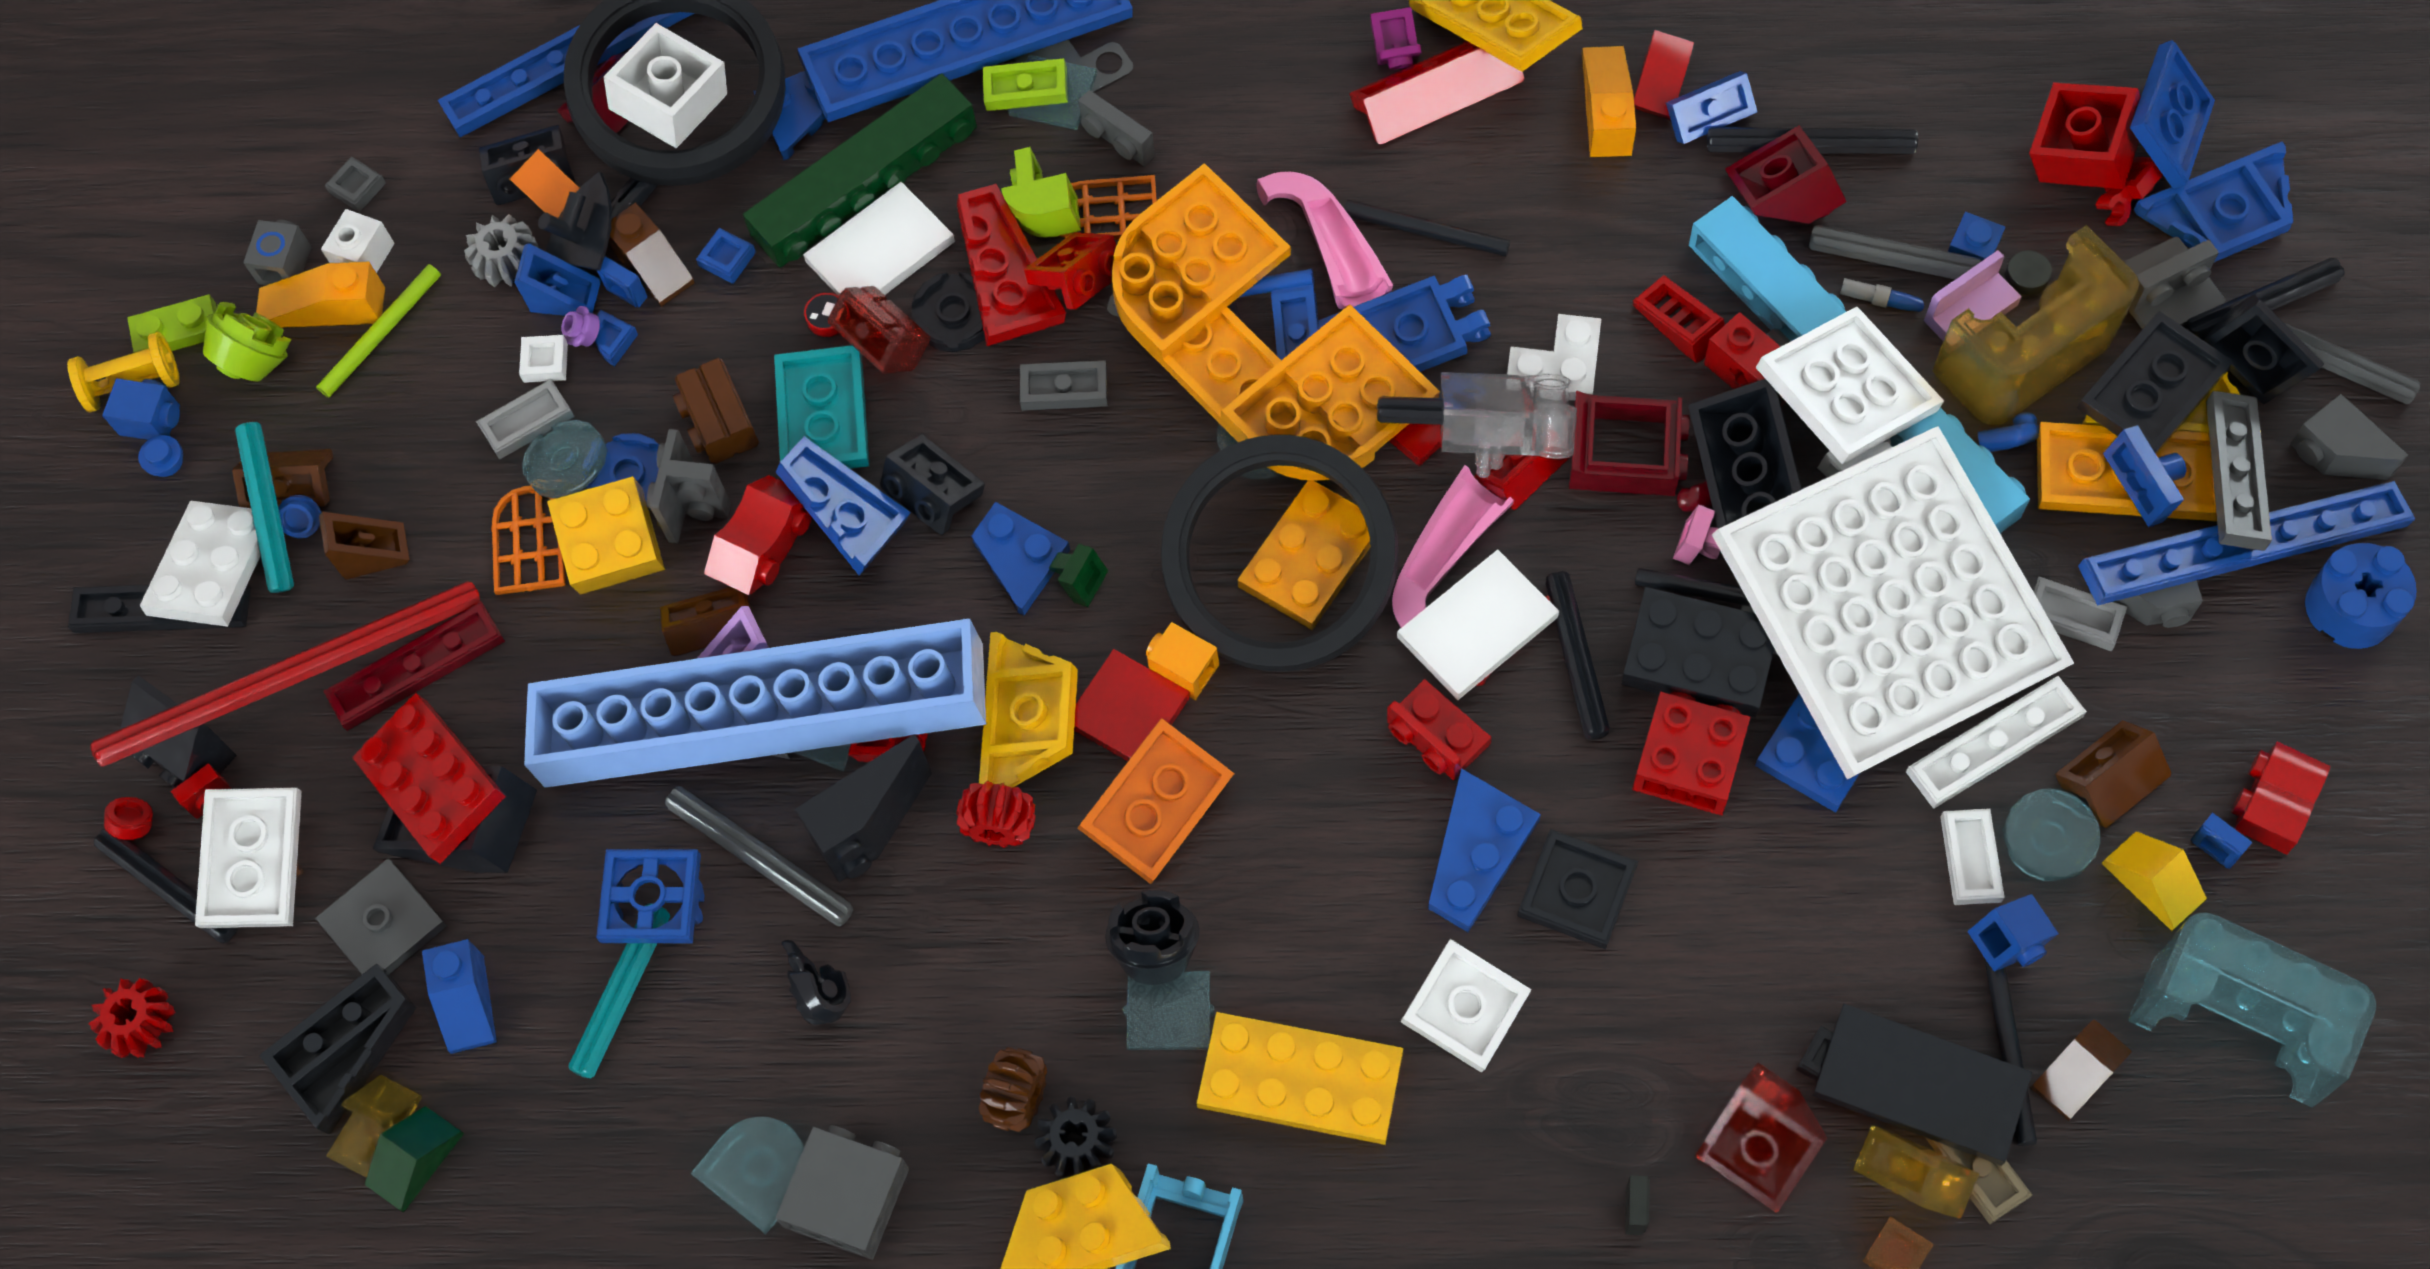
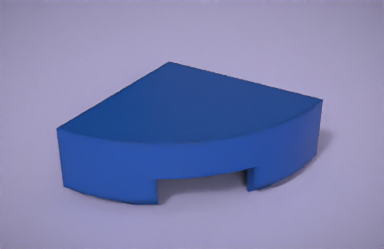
M600 310L597 314L600 328L595 340L596 346L605 361L615 367L638 336L635 327Z

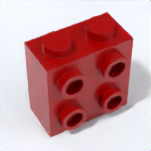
M1660 691L1632 790L1722 816L1729 797L1750 717L1742 715L1738 709L1729 705L1719 704L1710 706L1696 702L1694 697L1686 693L1671 692L1668 694Z

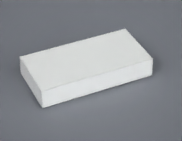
M1991 810L1943 811L1940 818L1954 905L2001 903L2005 897Z

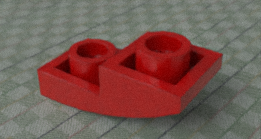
M1654 30L1634 93L1635 109L1670 120L1666 102L1679 97L1694 42Z

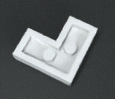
M1558 314L1554 351L1511 347L1505 393L1575 400L1576 391L1593 395L1601 318Z

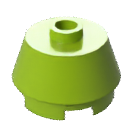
M220 302L214 314L207 316L203 346L204 356L217 365V370L228 377L238 380L243 378L254 382L261 381L288 357L286 349L291 339L285 336L281 338L284 329L256 312L253 316L245 313L237 314L234 313L236 309L235 304Z

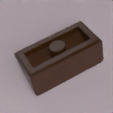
M728 587L661 606L662 632L671 655L678 656L706 648L741 606H749L753 614L749 595Z

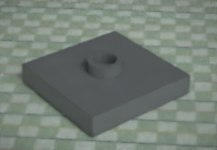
M389 858L315 918L361 974L365 973L376 963L389 972V974L392 973L447 927L445 922Z

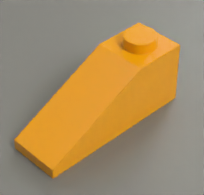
M1624 46L1582 48L1590 157L1632 156L1636 120L1633 89Z
M370 262L327 263L259 288L256 313L266 317L281 328L374 324L383 313L385 286Z

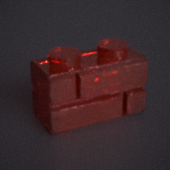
M875 286L845 288L841 291L828 317V323L883 374L896 373L897 370L899 372L912 371L917 366L930 341V336L891 300H887L886 296Z

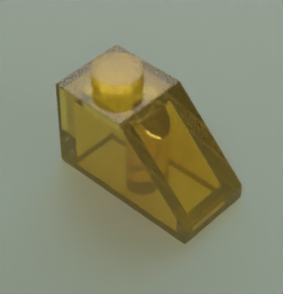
M1874 1125L1870 1128L1853 1169L1922 1208L1961 1219L1979 1176V1173L1945 1155Z

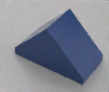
M528 243L524 245L514 283L530 312L565 316L570 311H576L579 306H585L589 309L590 313H593L601 279Z

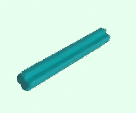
M258 422L243 423L236 427L235 433L267 587L270 593L286 592L294 587V581L262 427Z
M661 907V909L654 912L653 928H658L668 922L670 913L665 908ZM657 943L626 944L569 1063V1069L573 1073L590 1079L595 1076Z

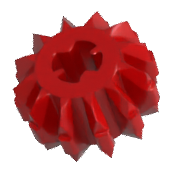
M986 781L984 784H970L968 789L963 790L962 798L958 802L956 824L960 827L959 832L964 836L971 837L974 842H984L988 846L993 844L1005 848L1008 845H1022L1023 841L1029 839L1030 832L1034 829L1036 815L1034 814L1035 804L1033 803V797L1028 793L1021 792L1019 787L1006 786L1004 782L994 784Z
M120 978L116 992L111 988H103L104 996L107 998L104 1003L91 1004L93 1011L100 1015L88 1023L91 1030L98 1034L95 1039L97 1044L105 1050L111 1049V1053L119 1058H126L130 1053L137 1058H144L148 1044L154 1048H162L161 1040L158 1038L160 1034L174 1032L172 1025L165 1021L176 1013L174 1007L167 1002L169 998L168 993L160 987H153V983L147 979L139 978L133 983L129 979Z

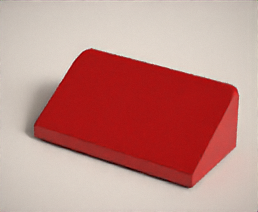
M1532 420L1479 470L1474 478L1499 498L1507 500L1511 497L1514 499V504L1510 509L1516 510L1570 458L1571 450L1562 432Z

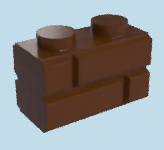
M716 358L700 365L698 369L692 368L676 375L674 380L680 392L672 395L682 419L689 416L692 418L695 427L687 429L697 453L706 450L711 463L717 464L733 457L735 453L740 454L758 446V438L723 359Z

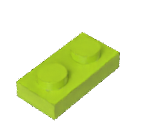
M1065 59L983 67V93L986 110L993 111L1068 103L1067 66Z
M208 294L127 317L133 352L148 349V336L155 332H160L165 337L171 351L203 343L207 316L214 314L217 309L216 302Z

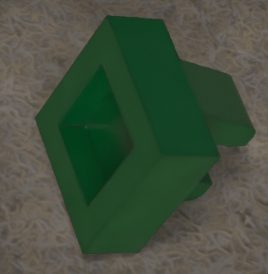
M1082 544L1077 545L1073 554L1057 553L1049 566L1051 571L1060 573L1057 580L1073 603L1089 607L1108 573V569L1095 550Z

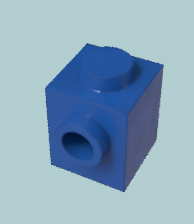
M116 378L102 416L118 435L149 440L158 435H170L172 428L179 421V408L181 405L168 391V387L159 381L144 379L142 382Z
M2032 894L1994 908L1967 931L1994 972L2016 962H2019L2022 967L2033 964L2047 954L2044 946L2059 934Z

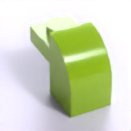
M1031 147L1014 150L1016 168L1010 169L1013 186L1004 187L1001 190L1019 226L1033 236L1045 238L1081 231L1078 197L1067 174L1063 173L1043 178L1042 169Z

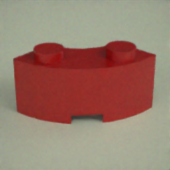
M767 475L748 484L733 517L723 529L714 535L704 574L747 595L755 592L763 584L771 585L779 573L780 564L788 554L797 536H802L807 531L812 520L811 515L786 484L777 478Z

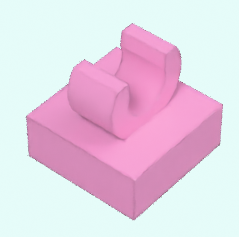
M1698 504L1686 520L1673 559L1690 565L1698 553L1711 559L1718 558L1720 549L1712 536L1718 528L1710 527L1715 513L1714 510Z

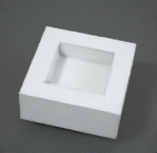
M564 335L521 337L519 375L524 383L545 382L549 379H552V381L566 380L568 344Z

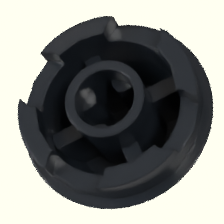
M1145 890L1141 892V899L1131 901L1124 907L1119 902L1113 908L1109 916L1105 939L1109 951L1131 979L1142 984L1159 985L1178 978L1186 970L1198 942L1200 929L1192 911L1190 912L1180 904L1178 895L1163 890Z

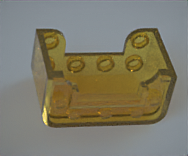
M2087 225L2069 237L2066 247L2070 253L2058 280L2050 284L2043 291L2039 302L2040 311L2016 327L2002 312L1995 315L1991 320L1974 318L1975 314L1969 308L1951 320L1932 372L1981 422L1989 425H2001L2008 422L2111 346L2137 294L2139 282L2133 270Z

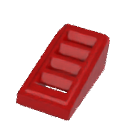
M1665 275L1633 300V306L1695 363H1699L1705 358L1709 339L1725 325L1724 318ZM1667 295L1671 298L1659 309L1655 307ZM1679 307L1682 308V309H1681L1678 313H1676L1672 318L1669 317V316H1670L1674 311H1676ZM1691 319L1695 320L1689 326L1683 328Z

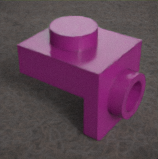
M1408 7L1370 14L1378 65L1388 64L1389 70L1412 66L1413 59H1418L1421 54V47L1417 43L1412 8Z

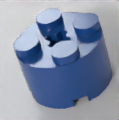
M2370 543L2347 545L2332 553L2313 579L2305 597L2306 612L2312 625L2319 632L2323 630L2335 638L2334 643L2354 649L2372 647L2388 637L2411 611L2416 599V582L2412 571L2405 563L2404 555L2398 549L2392 546L2382 547Z

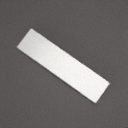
M2057 676L1908 767L1906 773L1934 809L2084 717L2087 711L2061 678Z

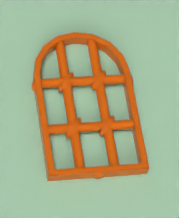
M1155 175L1084 180L1071 183L1074 191L1082 189V198L1078 199V205L1080 208L1083 207V218H1080V225L1084 227V233H1091L1090 224L1115 222V224H1119L1120 232L1096 233L1114 235L1115 240H1119L1124 233L1126 221H1133L1140 215L1129 214V212L1125 213L1126 201L1151 199L1153 203L1157 201ZM1151 183L1152 193L1130 195L1127 192L1124 193V185ZM1117 186L1118 196H1089L1088 188ZM1089 204H1118L1119 215L1094 217V215H1090ZM1072 233L1065 234V235H1060V236L1063 237V238H1067V237L1070 236Z
M523 486L513 489L503 496L494 508L491 531L494 593L496 595L566 586L565 565L559 543L558 548L547 549V546H544L543 524L552 523L553 521L551 516H546L543 513L542 495L550 500L556 499L550 491L539 486ZM527 493L535 494L536 518L522 520V516H519L518 496ZM512 501V521L499 523L501 512ZM533 525V528H536L537 551L523 553V549L520 550L519 527ZM510 528V532H513V554L499 556V530ZM558 555L559 579L545 581L544 557ZM535 558L534 561L537 562L538 582L521 584L520 560ZM511 561V565L514 564V585L500 587V563Z

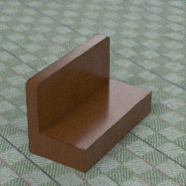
M332 449L267 452L278 506L283 500L293 495L307 496L315 501L318 506H326L328 504L330 496L324 468L333 459ZM240 461L232 469L239 507L251 508L242 462Z
M2122 720L2055 773L2062 789L2086 798L2097 824L2107 828L2171 776V770L2155 733Z

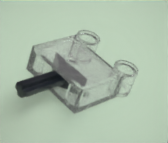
M1441 372L1439 398L1381 396L1377 401V420L1382 423L1440 425L1442 452L1475 453L1476 474L1479 477L1486 478L1491 474V469L1498 470L1502 468L1505 455H1531L1553 459L1572 456L1575 446L1577 409L1569 405L1571 380L1565 376L1556 374L1510 375Z

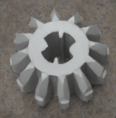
M508 214L500 222L498 218L492 215L490 224L485 226L476 222L478 233L466 235L469 247L464 250L465 258L469 265H472L471 269L475 276L480 280L487 279L488 283L494 287L504 280L506 284L512 287L513 278L516 277L524 245L529 243L538 248V243L535 237L532 236L529 226L523 221L517 223L516 219Z

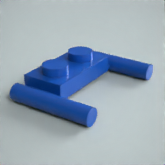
M1312 269L1264 276L1240 296L1244 297L1271 292L1277 357L1281 360L1319 330Z

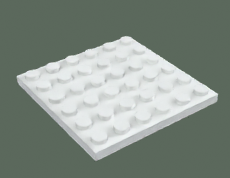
M1939 426L1729 523L1712 534L1847 779L2074 664Z

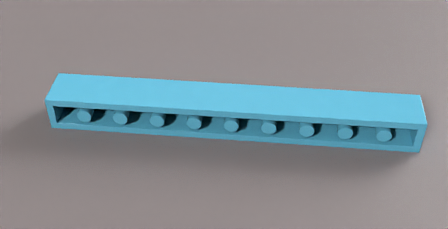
M1733 196L1693 223L1689 246L1770 330L1774 328L1779 329L1790 341H1793L1846 312L1841 300L1836 295L1828 293L1816 281L1811 269L1804 264H1799L1787 252L1783 241L1778 236L1771 235L1759 223L1757 216L1754 215L1752 210L1747 206H1742ZM1941 407L1936 413L1889 438L1891 446L1894 447L1939 426L1999 533H2002L2022 517L2030 500L2022 484L2014 477H2008L1995 463L1990 451L1984 446L1977 445L1965 433L1961 422L1955 416L1947 415Z

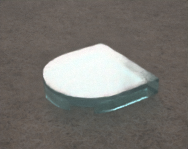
M770 1117L748 1118L730 1127L690 1174L766 1235L777 1221L775 1217L803 1152L804 1144L795 1131L780 1120Z

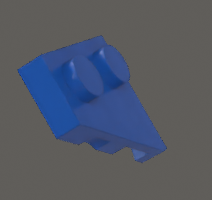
M997 502L993 504L971 535L975 547L983 559L988 562L992 573L1012 599L1018 613L1025 616L1054 574L1049 569V566L1056 554H1068L1070 551L1068 541Z

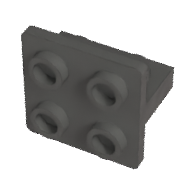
M2173 237L2107 269L2104 275L2106 281L2142 329L2158 311L2183 327L2187 325L2189 318L2224 304L2226 301L2209 278L2211 275L2210 269L2219 254L2209 239L2187 249L2179 237Z
M669 429L666 442L661 443L658 447L657 467L659 470L656 482H651L648 487L647 506L651 508L657 520V525L661 527L668 542L678 544L685 514L703 521L712 520L713 517L728 519L731 502L714 465L695 463L679 430Z

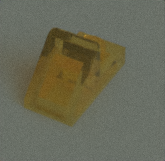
M379 1075L342 1103L341 1106L352 1115L326 1156L332 1161L367 1178L380 1134L413 1114L422 1096L383 1075Z

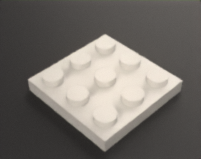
M1858 307L1761 357L1756 366V369L1842 465L1936 413L1944 402L1937 392Z

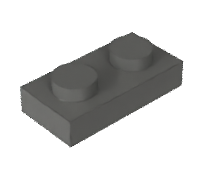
M1090 90L1078 100L1081 124L1090 135L1095 138L1102 137L1111 143L1122 157L1128 160L1133 158L1144 167L1155 157L1153 133Z
M1106 360L1020 364V405L1022 411L1108 407Z

